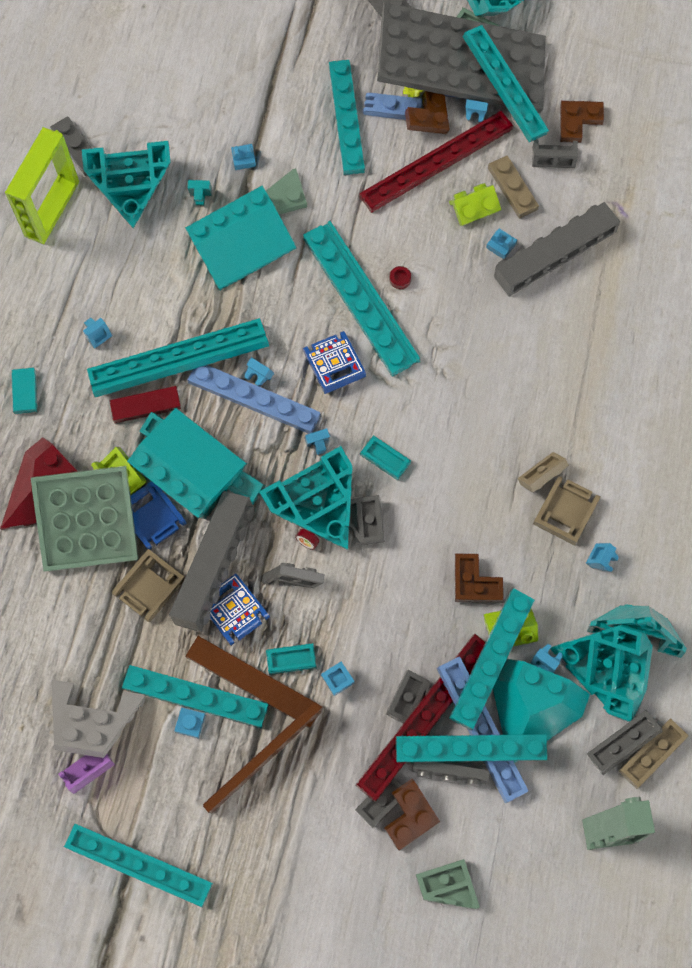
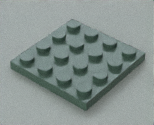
M127 466L31 477L43 572L139 559Z

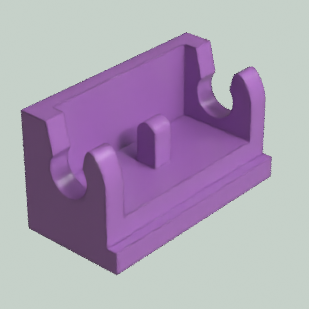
M108 753L104 758L85 755L64 771L58 773V775L65 782L67 789L75 794L115 764Z

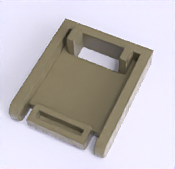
M558 476L533 525L575 546L601 496L596 495L591 503L588 500L592 491L568 479L563 488H561L559 485L562 483L563 477ZM549 518L570 528L569 532L567 533L547 523Z
M148 549L114 588L112 594L118 597L124 591L119 599L141 617L149 611L145 616V620L151 622L183 584L185 577ZM155 563L170 573L166 581L151 570Z

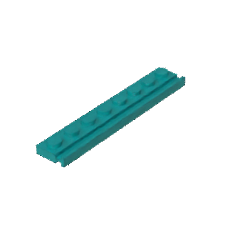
M328 221L324 226L320 225L303 234V240L390 375L393 377L410 368L416 362L419 363V355L332 222Z
M258 318L87 369L92 392L96 398L269 347V342L261 319Z

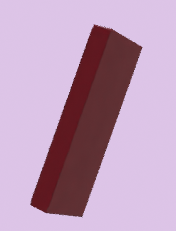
M177 386L109 400L114 424L147 417L151 412L161 414L173 411L175 408L181 409Z

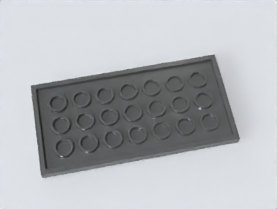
M384 2L382 7L377 81L506 107L462 37L466 31L483 25L536 111L541 113L544 107L546 36Z

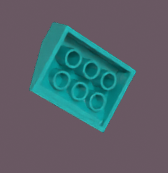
M263 185L185 227L219 290L297 249Z
M177 408L139 444L127 461L193 515L201 519H206L218 504L223 491L227 492L247 465L244 460Z

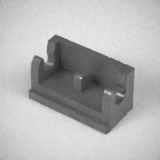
M534 140L532 146V167H576L578 141H573L571 146L539 145V140Z

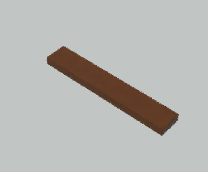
M197 636L185 656L187 659L260 701L268 703L269 706L294 720L313 703L321 711L323 709V706L200 636ZM317 717L307 726L309 729L312 728Z
M315 703L311 704L203 804L206 811L211 814L216 811L322 713L321 709Z

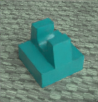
M188 180L190 196H194L196 205L204 206L205 196H212L210 181Z

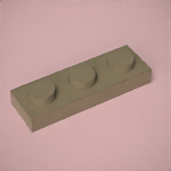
M508 155L488 164L490 173L519 219L538 210V203Z
M671 718L661 727L663 732L645 744L619 770L636 789L689 736Z

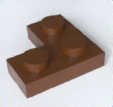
M425 91L422 95L424 109L407 107L405 111L407 130L447 134L450 128L445 95Z
M561 100L560 142L578 141V143H581L583 124L603 125L604 102Z
M455 553V602L503 603V577H479V554Z
M413 779L392 792L404 814L384 827L399 851L440 823V820Z

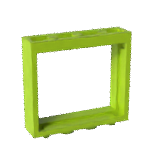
M42 127L5 191L24 237L43 245L80 182L64 136L58 130L53 131ZM52 160L58 176L37 211L31 195Z

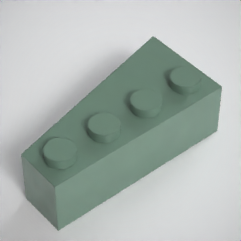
M641 797L627 798L620 805L582 819L587 850L637 844L655 833L649 800L641 801Z

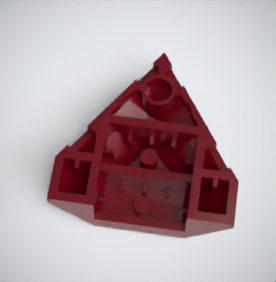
M44 437L25 451L2 521L1 530L10 529L13 526L37 524L31 477L78 472L58 449Z

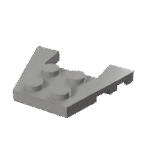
M52 680L55 750L104 758L120 737L121 731L126 724L130 723L135 717L134 713L145 703V695L123 691L117 712L69 705L74 692V683Z

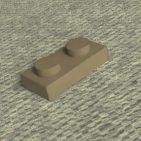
M552 452L517 479L521 486L531 492H535L541 489L553 477L558 476L569 464L566 458Z

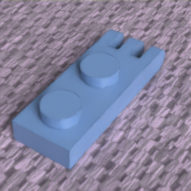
M366 93L363 114L406 120L405 111L407 107L422 108V99Z

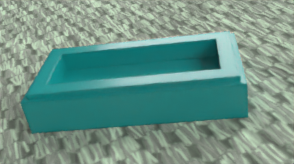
M34 367L12 370L14 414L37 412L36 370Z
M374 435L360 452V456L397 481L411 464L410 459Z
M314 643L266 650L269 675L317 669Z

